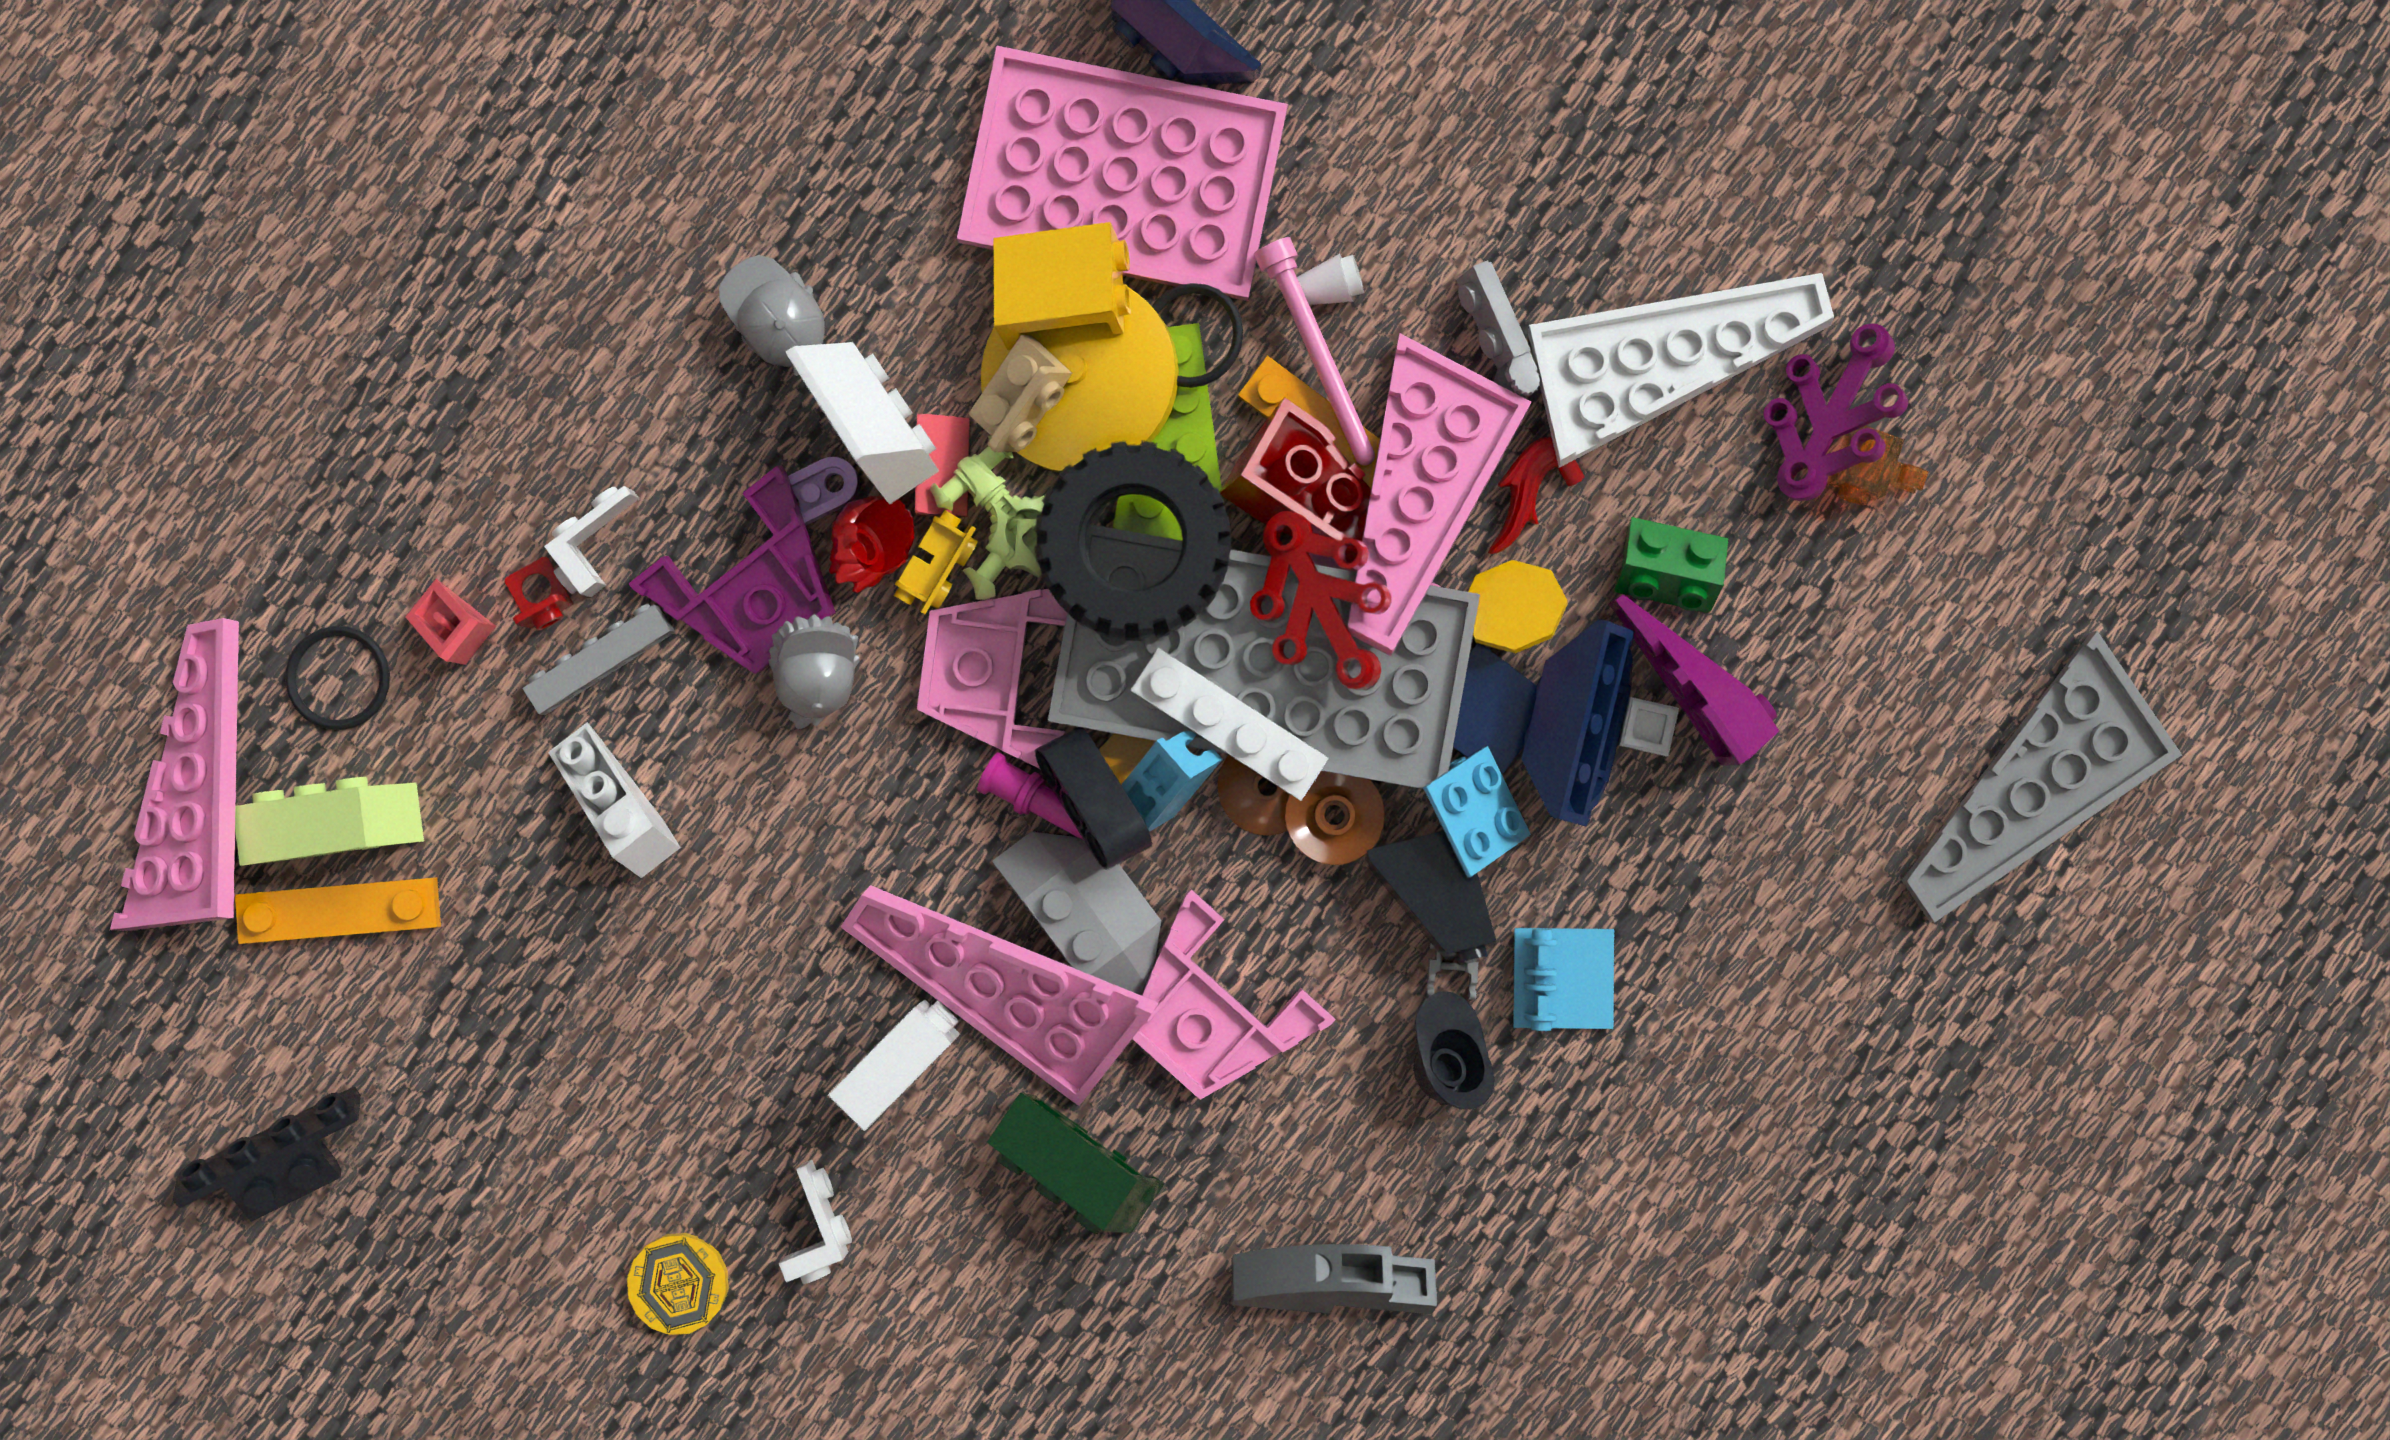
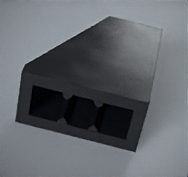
M1444 830L1367 850L1366 859L1369 869L1445 960L1457 958L1459 965H1464L1488 957L1486 950L1494 948L1497 941L1478 873L1467 878Z

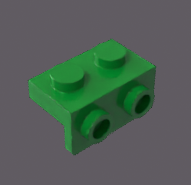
M1631 517L1626 532L1622 568L1615 583V592L1638 600H1651L1678 606L1687 611L1709 613L1712 611L1724 586L1728 538Z

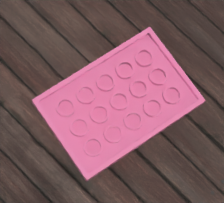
M996 46L957 235L958 243L994 250L993 238L1111 222L1118 240H1125L1129 250L1130 269L1123 271V276L1175 287L1191 283L1206 284L1219 289L1230 298L1248 301L1256 265L1254 252L1259 250L1288 104Z

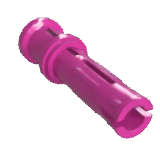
M997 752L992 757L981 775L977 787L978 792L984 795L990 792L1014 805V811L1022 815L1024 813L1028 815L1032 812L1084 841L1053 790L1045 786L1046 780L1043 779L1041 774L1037 772L1031 775L1006 762V755Z

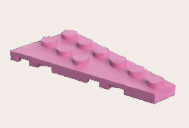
M221 618L187 625L173 680L175 688L179 691L173 716L164 715L160 734L167 735L162 759L161 761L153 760L134 833L140 846L134 869L125 868L121 886L129 889L123 912L114 913L110 930L129 931L233 918L239 621Z

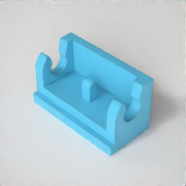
M1192 731L1181 732L1167 741L1163 737L1157 740L1121 784L1144 820L1149 832L1177 815L1223 760L1214 749L1203 751L1199 756L1190 753L1186 745H1189L1196 736V733Z

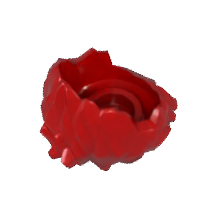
M882 495L847 503L837 516V520L832 523L831 540L833 543L829 558L831 561L829 571L831 574L836 573L835 582L837 584L853 582L852 592L857 594L867 587L875 586L882 580L884 575H891L895 570L903 566L909 557V550L914 541V517L911 516L909 510L905 509L903 502L897 499L889 505Z

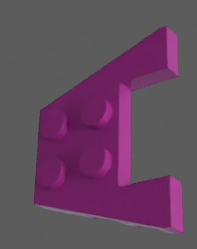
M782 465L774 467L742 493L773 533V536L698 595L669 556L661 557L629 583L634 591L656 602L664 608V612L677 621L681 620L702 634L704 636L703 639L754 674L762 672L769 666V659H771L769 649L774 646L772 635L786 621L793 624L795 617H802L808 620L813 614L822 620L826 616L832 617L836 614L788 474Z

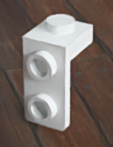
M625 486L619 490L616 487L605 490L592 501L591 505L594 509L579 520L576 517H572L564 521L552 532L554 539L544 547L559 566L554 570V574L571 594L578 590L581 595L592 597L606 586L577 546L636 502L639 497L633 490Z
M813 1160L801 1164L797 1168V1173L824 1241L786 1255L782 1259L779 1266L786 1282L800 1277L802 1283L807 1284L830 1274L829 1265L843 1260L848 1253L846 1245L852 1242L846 1220L841 1214L834 1216L828 1198L834 1195L828 1174L824 1168L816 1170Z

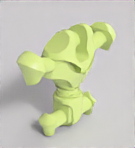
M990 447L985 448L979 455L974 454L971 457L967 456L961 459L957 464L958 468L953 472L954 476L941 488L933 483L930 488L939 508H945L953 512V503L968 491L974 497L973 502L976 507L981 505L982 508L985 507L987 512L990 511L992 514L990 517L992 525L989 527L991 534L988 536L989 544L985 547L990 554L977 571L970 567L962 570L974 587L976 599L987 600L996 596L993 582L1005 566L1010 570L1023 569L1037 577L1042 575L1035 553V545H1037L1035 525L1037 515H1041L1044 506L1042 500L1045 495L1032 498L1024 496L1022 499L1016 495L1011 497L1009 495L1010 492L1005 489L1004 483L1006 480L1001 476L997 477L991 470L1004 458H1014L1012 452H994Z

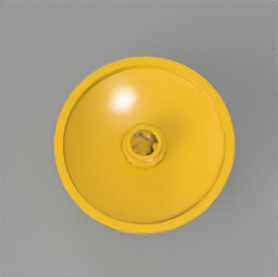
M1129 287L1131 314L1124 315V333L1113 334L1109 324L1106 322L1027 332V335H1032L1072 372V375L1063 386L1064 394L1061 400L1052 409L1046 411L1036 426L1037 433L1032 442L1017 452L1030 462L1044 469L1060 473L1068 464L1073 467L1083 459L1082 454L1094 448L1098 452L1111 448V443L1126 441L1127 445H1141V441L1152 442L1165 425L1172 411L1178 388L1177 378L1179 370L1175 345L1166 324L1159 314L1143 297ZM995 327L988 338L981 364L982 393L1011 351L1007 350Z

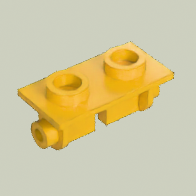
M946 510L943 511L940 518L934 516L930 527L918 545L934 555L931 562L928 564L912 555L901 576L895 582L898 589L894 596L909 605L913 603L915 598L920 599L923 602L919 610L923 614H926L930 606L939 609L953 585L946 578L955 563L962 567L966 564L978 543L977 540L971 537L976 528L968 524L964 532L960 531L957 527L961 519Z

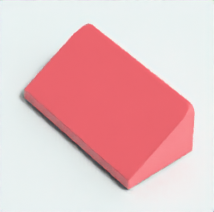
M917 414V425L920 424L936 447V450L931 452L929 456L939 469V472L915 487V513L918 516H941L943 511L946 510L956 517H968V491L953 503L952 512L948 509L937 507L930 488L933 483L941 488L954 476L953 472L958 468L957 464L959 461L967 456L969 457L970 418Z

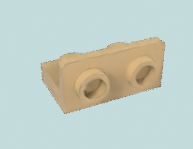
M1021 335L968 413L992 436L987 446L994 452H1019L1028 446L1036 436V426L1046 411L1052 409L1061 400L1064 394L1063 386L1072 375V372L1032 335Z

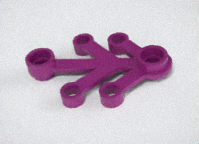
M1874 323L1866 324L1854 332L1850 340V350L1853 355L1828 404L1818 381L1820 368L1813 358L1806 354H1799L1788 362L1786 374L1793 384L1799 388L1813 428V433L1804 449L1795 428L1798 413L1787 399L1776 398L1770 401L1764 409V419L1776 431L1786 459L1778 470L1777 482L1780 490L1788 498L1795 501L1812 500L1824 491L1829 476L1861 462H1875L1884 454L1885 442L1874 429L1864 428L1853 435L1850 446L1826 455L1834 439L1882 418H1896L1902 415L1908 407V397L1901 387L1894 383H1888L1876 390L1873 400L1849 410L1869 369L1885 365L1894 354V340L1883 326ZM1877 336L1873 345L1862 347L1867 339ZM1806 365L1810 366V370L1805 376L1796 377L1798 368ZM1898 395V400L1894 405L1890 407L1883 406L1887 397ZM1788 409L1785 418L1780 421L1773 420V416L1777 411ZM1875 440V445L1871 450L1867 452L1860 451L1865 441ZM1808 468V474L1804 479L1794 480L1799 471Z

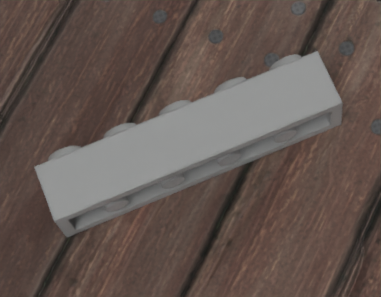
M649 604L639 607L633 612L634 617L624 623L621 620L606 629L607 635L599 640L597 637L589 639L580 646L582 650L574 656H571V654L564 655L554 662L556 667L547 673L542 670L528 679L530 684L522 689L538 714L546 715L674 634L675 630L661 608L657 605L650 607Z

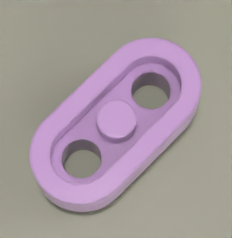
M839 457L823 458L788 476L795 497L799 501V509L805 526L845 507L847 503L852 502L856 498L860 488V479L855 468L849 462ZM832 475H840L844 480L842 489L835 493L829 492L826 487L828 478Z

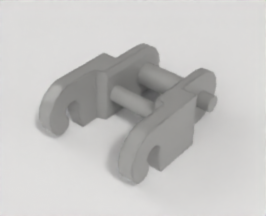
M1430 943V949H1435V947ZM1436 950L1435 959L1428 958L1426 996L1434 994L1436 972L1441 971V969L1459 970L1469 973L1468 999L1476 1000L1475 987L1478 982L1479 962L1464 965L1441 962L1442 956Z

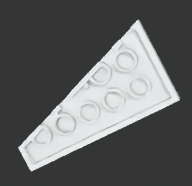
M1812 274L1529 325L1528 337L1534 362L1537 366L1536 371L1540 374L1539 378L1541 381L1539 384L1541 385V393L1559 468L1831 326L1834 315L1823 274Z

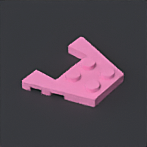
M1039 589L997 599H987L931 610L928 620L917 710L1039 768L1035 757V749L1064 735L1066 731L1021 726L1014 723L1027 624L1032 622L1065 627L1067 612L1058 604L1048 589Z
M1190 888L1182 900L1141 996L1156 1001L1159 1004L1133 1037V1040L1201 1100L1256 1068L1255 1066L1276 1054L1283 1053L1299 1044V1041L1318 1030L1322 1031L1329 1027L1336 1019L1302 988L1295 993L1268 1025H1264L1190 959L1224 921V918Z

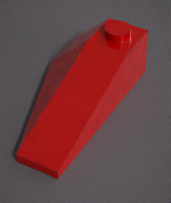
M1284 398L1240 455L1219 493L1264 524H1267L1277 513L1293 511L1303 515L1309 521L1315 534L1337 540L1352 538L1362 541L1371 488L1362 479L1366 474L1355 462L1351 465L1335 446L1333 441L1336 438L1326 425L1287 398ZM1289 527L1282 531L1291 537L1293 535ZM1354 545L1349 546L1345 551V560L1348 563L1354 562L1357 558L1358 552Z

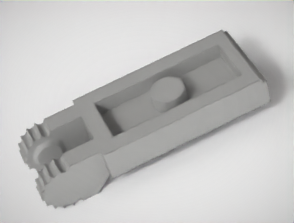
M1487 260L1477 264L1456 279L1459 285L1458 295L1464 309L1472 314L1480 331L1479 343L1484 354L1488 358L1493 359L1496 365L1497 372L1494 382L1526 398V395L1530 396L1541 386L1539 384L1541 381L1539 378L1540 374L1536 372L1537 366L1530 353L1531 349L1492 262Z

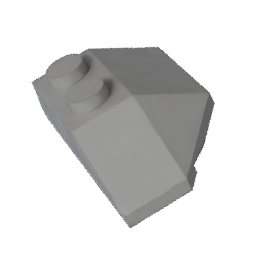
M1033 831L992 860V863L1070 967L1138 995L1142 994L1154 967L1161 919L1120 864L1105 870L1100 866L1082 839Z

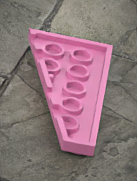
M1400 333L1396 346L1362 542L1368 549L1369 556L1366 564L1357 570L1355 582L1364 585L1374 582L1386 586L1391 593L1392 601L1388 610L1382 614L1366 613L1359 608L1358 604L1351 603L1347 629L1351 636L1389 656L1393 654L1531 405V401ZM1377 589L1372 590L1368 595L1367 600L1370 607L1374 608L1380 603L1381 595Z
M871 885L861 895L841 925L842 929L1078 1106L1089 1095L1159 1004L1156 1001Z

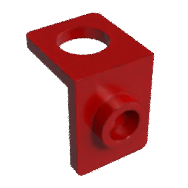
M541 557L505 578V584L521 613L512 618L518 626L535 627L537 631L543 630L562 620L564 616L561 611L574 605L565 587L554 574L555 569L547 557ZM533 574L544 575L551 584L549 597L539 603L528 601L522 591L525 579Z

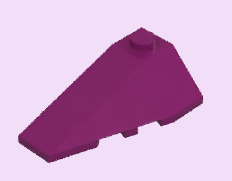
M1624 594L1608 603L1624 627L1634 631L1635 643L1721 766L1743 764L1779 732V729L1773 722L1777 718L1776 711L1764 695L1759 693L1755 696L1751 689Z

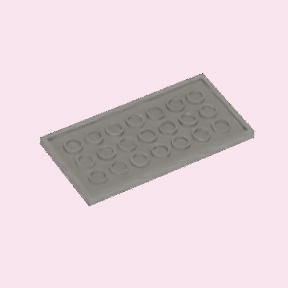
M1089 524L1086 533V552L1094 571L1109 584L1127 590L1145 589L1161 582L1176 566L1182 549L1181 540ZM1231 550L1224 582L1221 583L1216 597L1208 608L1205 607L1196 616V619L1187 626H1182L1170 632L1171 634L1157 639L1156 637L1141 639V641H1126L1123 638H1109L1097 634L1096 631L1086 626H1082L1067 613L1048 722L1157 741L1162 737L1167 741L1181 732L1192 731L1131 691L1157 649L1160 648L1328 757L1329 759L1321 771L1424 789L1423 787L1449 771L1480 594L1430 585L1391 656L1352 636L1358 649L1373 652L1381 664L1379 680L1374 686L1366 690L1347 688L1338 680L1336 663L1339 658L1315 611H1313L1305 639L1307 654L1304 660L1296 665L1282 664L1275 659L1272 646L1278 636L1285 634L1299 580L1291 567L1281 595L1285 608L1283 614L1278 619L1265 621L1256 618L1250 610V601L1257 591L1263 589L1271 560L1270 556ZM1315 565L1320 573L1355 582L1357 572ZM1270 596L1262 601L1261 608L1264 614L1270 613L1273 609V600ZM1332 597L1347 626L1351 602ZM1289 640L1284 646V654L1288 659L1293 657L1296 652V646L1292 640ZM1357 659L1352 660L1348 666V672L1352 678L1357 677L1361 672V664ZM1197 733L1190 744L1186 745L1187 747L1204 750L1214 749L1216 752L1226 753Z

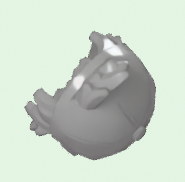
M761 255L743 260L726 274L719 286L720 303L731 321L735 324V329L742 334V341L748 345L747 349L754 351L767 363L783 367H793L794 375H800L785 352L793 346L820 345L823 343L825 334L824 315L813 298V288L809 285L805 286L798 273L789 274L773 258Z
M815 614L808 620L802 617H795L793 624L786 621L772 635L774 646L769 649L771 655L769 665L773 671L777 697L791 711L788 717L790 721L795 723L797 729L805 728L810 723L818 726L826 716L843 707L851 694L855 667L860 662L859 656L855 655L859 638L857 635H850L849 627L842 626L839 622L833 624L829 616L822 620Z

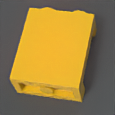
M1111 222L993 238L994 327L1007 350L1013 348L1021 335H1027V332L1106 322L1109 324L1113 334L1124 333V315L1131 314V298L1127 284H1123V271L1130 269V256L1126 241L1118 240Z

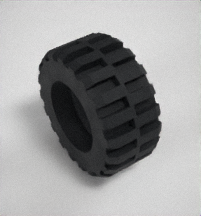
M1126 441L1111 443V448L1098 452L1094 448L1082 454L1083 459L1073 467L1068 464L1058 474L1060 479L1053 488H1048L1042 500L1044 506L1041 515H1037L1035 532L1037 533V545H1035L1036 560L1039 563L1042 578L1048 590L1058 604L1082 626L1096 631L1097 634L1109 638H1123L1126 641H1141V639L1156 637L1157 639L1171 634L1170 632L1182 626H1187L1196 619V616L1205 607L1208 608L1214 600L1228 570L1231 552V529L1229 516L1227 517L1224 501L1218 489L1213 487L1208 480V475L1198 465L1194 466L1185 460V455L1172 448L1170 451L1157 448L1156 443L1141 441V445H1127ZM1124 495H1144L1164 504L1175 516L1182 534L1181 554L1172 572L1158 584L1140 590L1118 588L1103 580L1092 568L1086 552V533L1093 516L1104 504Z

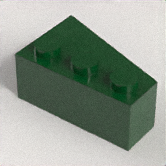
M1020 1092L987 1141L990 1146L1000 1152L996 1160L1017 1175H1021L1025 1171L1038 1182L1034 1188L1046 1199L1058 1205L1063 1200L1075 1209L1076 1213L1073 1218L1087 1230L1098 1234L1100 1230L1132 1233L1165 1183L1155 1176H1152V1178L1144 1177L1125 1162L1127 1157L1115 1149L1113 1152L1108 1150L1088 1135L1087 1130L1037 1096Z

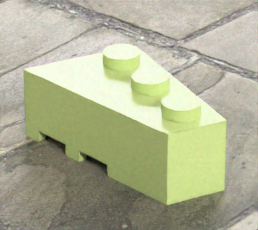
M367 777L336 780L337 790L327 792L325 783L294 787L295 797L284 798V790L253 793V803L235 806V833L240 866L272 863L360 849H373L387 845L423 842L424 837L417 784L403 783L368 786Z

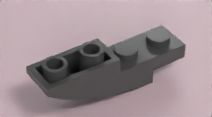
M1359 1244L1285 1246L1233 1254L1231 1258V1302L1235 1306L1330 1314L1334 1306L1433 1314L1437 1307L1435 1259L1392 1256V1246Z

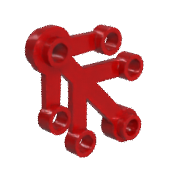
M1293 511L1277 513L1268 521L1263 534L1265 548L1272 556L1262 590L1257 591L1252 596L1250 601V610L1256 618L1265 621L1278 619L1284 612L1285 604L1281 595L1292 567L1299 580L1285 634L1278 636L1273 643V656L1278 662L1288 665H1296L1304 660L1307 654L1305 639L1313 611H1315L1339 658L1336 663L1338 680L1342 685L1350 689L1366 690L1371 688L1380 678V661L1373 652L1358 649L1332 597L1358 604L1359 608L1366 613L1382 614L1391 605V593L1382 584L1369 582L1363 585L1320 573L1309 554L1334 558L1340 567L1358 570L1368 560L1369 553L1366 545L1362 541L1352 538L1337 540L1315 534L1309 521L1299 513ZM1289 527L1293 534L1292 540L1287 545H1283L1280 535L1285 528ZM1354 545L1357 548L1358 555L1354 562L1348 563L1345 560V551L1349 546ZM1377 589L1380 592L1381 600L1376 607L1372 608L1368 604L1367 598L1372 590ZM1270 596L1273 600V609L1270 613L1264 614L1261 604L1266 597ZM1289 640H1292L1295 643L1296 652L1293 657L1288 659L1284 654V646ZM1357 659L1361 664V672L1357 677L1352 678L1349 675L1348 666L1352 660Z

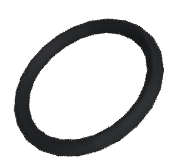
M1197 283L1179 285L1166 291L1153 303V309L1159 314L1165 305L1182 295L1203 294L1222 304L1228 312L1232 322L1233 338L1229 352L1220 365L1211 372L1201 376H1178L1177 386L1180 387L1204 386L1219 379L1236 361L1243 340L1242 319L1232 300L1217 288Z
M330 626L307 635L297 644L290 655L286 667L285 684L294 708L304 719L328 730H345L368 721L378 712L389 690L390 670L381 647L370 636L348 626ZM332 636H346L365 645L373 654L380 674L379 687L371 704L361 713L343 720L327 719L311 711L302 701L296 684L297 668L306 650L314 643Z

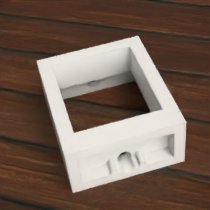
M923 1000L898 1023L828 1096L865 1131L960 1035L954 1028L958 1023L957 1018L941 1002L936 1001L933 1005H930L926 1000Z

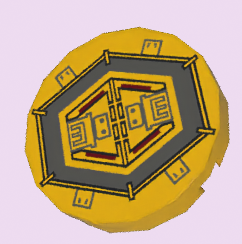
M688 1233L666 1234L647 1244L633 1260L627 1277L628 1299L637 1317L651 1329L668 1335L690 1334L706 1326L722 1308L729 1289L728 1270L719 1251L711 1244H707L704 1240Z

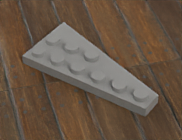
M2098 631L2090 632L1901 880L1929 922L1935 923L2182 756Z

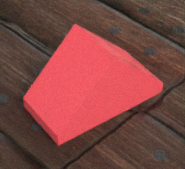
M437 579L434 580L405 617L440 658L447 662L463 665L467 664L496 627V625Z

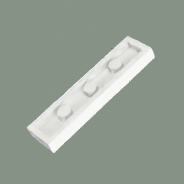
M1160 648L1157 649L1131 689L1132 692L1300 801H1302L1329 759Z

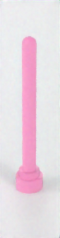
M1290 237L1279 239L1254 252V256L1261 272H1267L1270 279H1276L1356 461L1360 465H1369L1375 458L1374 450L1294 272V269L1298 267L1294 260L1298 254Z

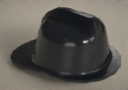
M1439 991L1426 997L1419 1006L1415 1019V1034L1419 1050L1415 1055L1413 1072L1418 1086L1429 1098L1438 1101L1442 1106L1449 1104L1458 1109L1473 1110L1484 1105L1493 1093L1495 1077L1482 1027L1475 1010L1464 998L1453 992Z

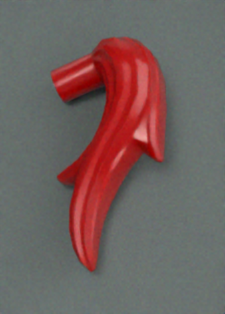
M1552 437L1539 438L1528 445L1498 483L1499 487H1510L1511 499L1503 528L1489 548L1488 554H1497L1509 547L1520 535L1527 522L1535 525L1539 524L1536 515V496L1544 476L1551 469L1557 467L1568 487L1579 483L1585 478L1576 460L1559 468Z

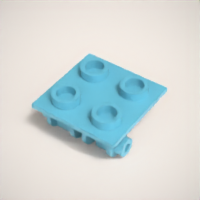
M1488 746L1467 759L1461 757L1452 761L1449 771L1423 787L1467 878L1475 875L1531 835Z
M1514 928L1513 1027L1531 1028V1030L1550 1031L1551 1028L1613 1029L1614 929Z

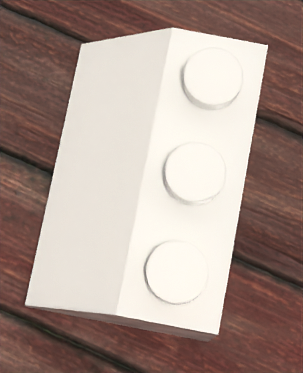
M853 342L793 346L785 352L855 461L889 505L939 472V469L929 456L931 452L936 450L935 445L920 424L911 429L905 418L913 413L896 388L887 393L882 383L888 380L889 377L873 353L864 358Z

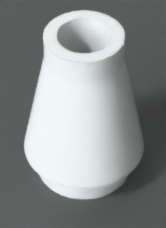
M1339 253L1297 277L1309 305L1353 302V296L1364 293L1354 255L1342 258Z

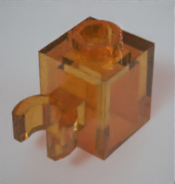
M1864 426L1844 435L1840 449L1850 446L1851 439L1857 431L1871 427ZM1874 429L1885 442V452L1882 457L1875 462H1861L1829 477L1827 485L1839 489L1837 495L1839 498L1854 504L1866 505L1868 499L1875 501L1884 497L1889 484L1912 494H1915L1916 490L1922 491L1929 471L1898 462L1905 440ZM1875 440L1865 441L1860 451L1867 452L1871 450L1875 445Z

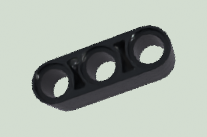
M1078 727L1035 749V757L1042 774L1103 869L1108 870L1152 846V839L1144 820L1093 740L1082 727Z

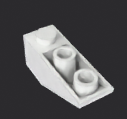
M588 722L548 752L609 853L619 863L642 878L681 848L662 817Z

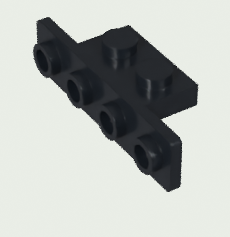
M351 1087L341 1093L328 1094L320 1099L315 1106L299 1114L283 1116L274 1122L270 1128L250 1138L241 1137L232 1142L225 1150L205 1160L197 1159L190 1162L177 1175L172 1201L178 1208H182L224 1188L250 1222L341 1178V1168L338 1161L321 1139L355 1123L359 1119L361 1099L359 1091L356 1087Z

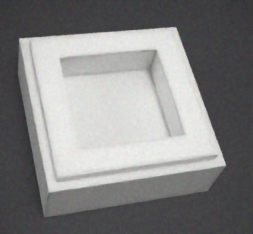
M1629 697L1618 746L1666 757L1669 756L1679 708Z

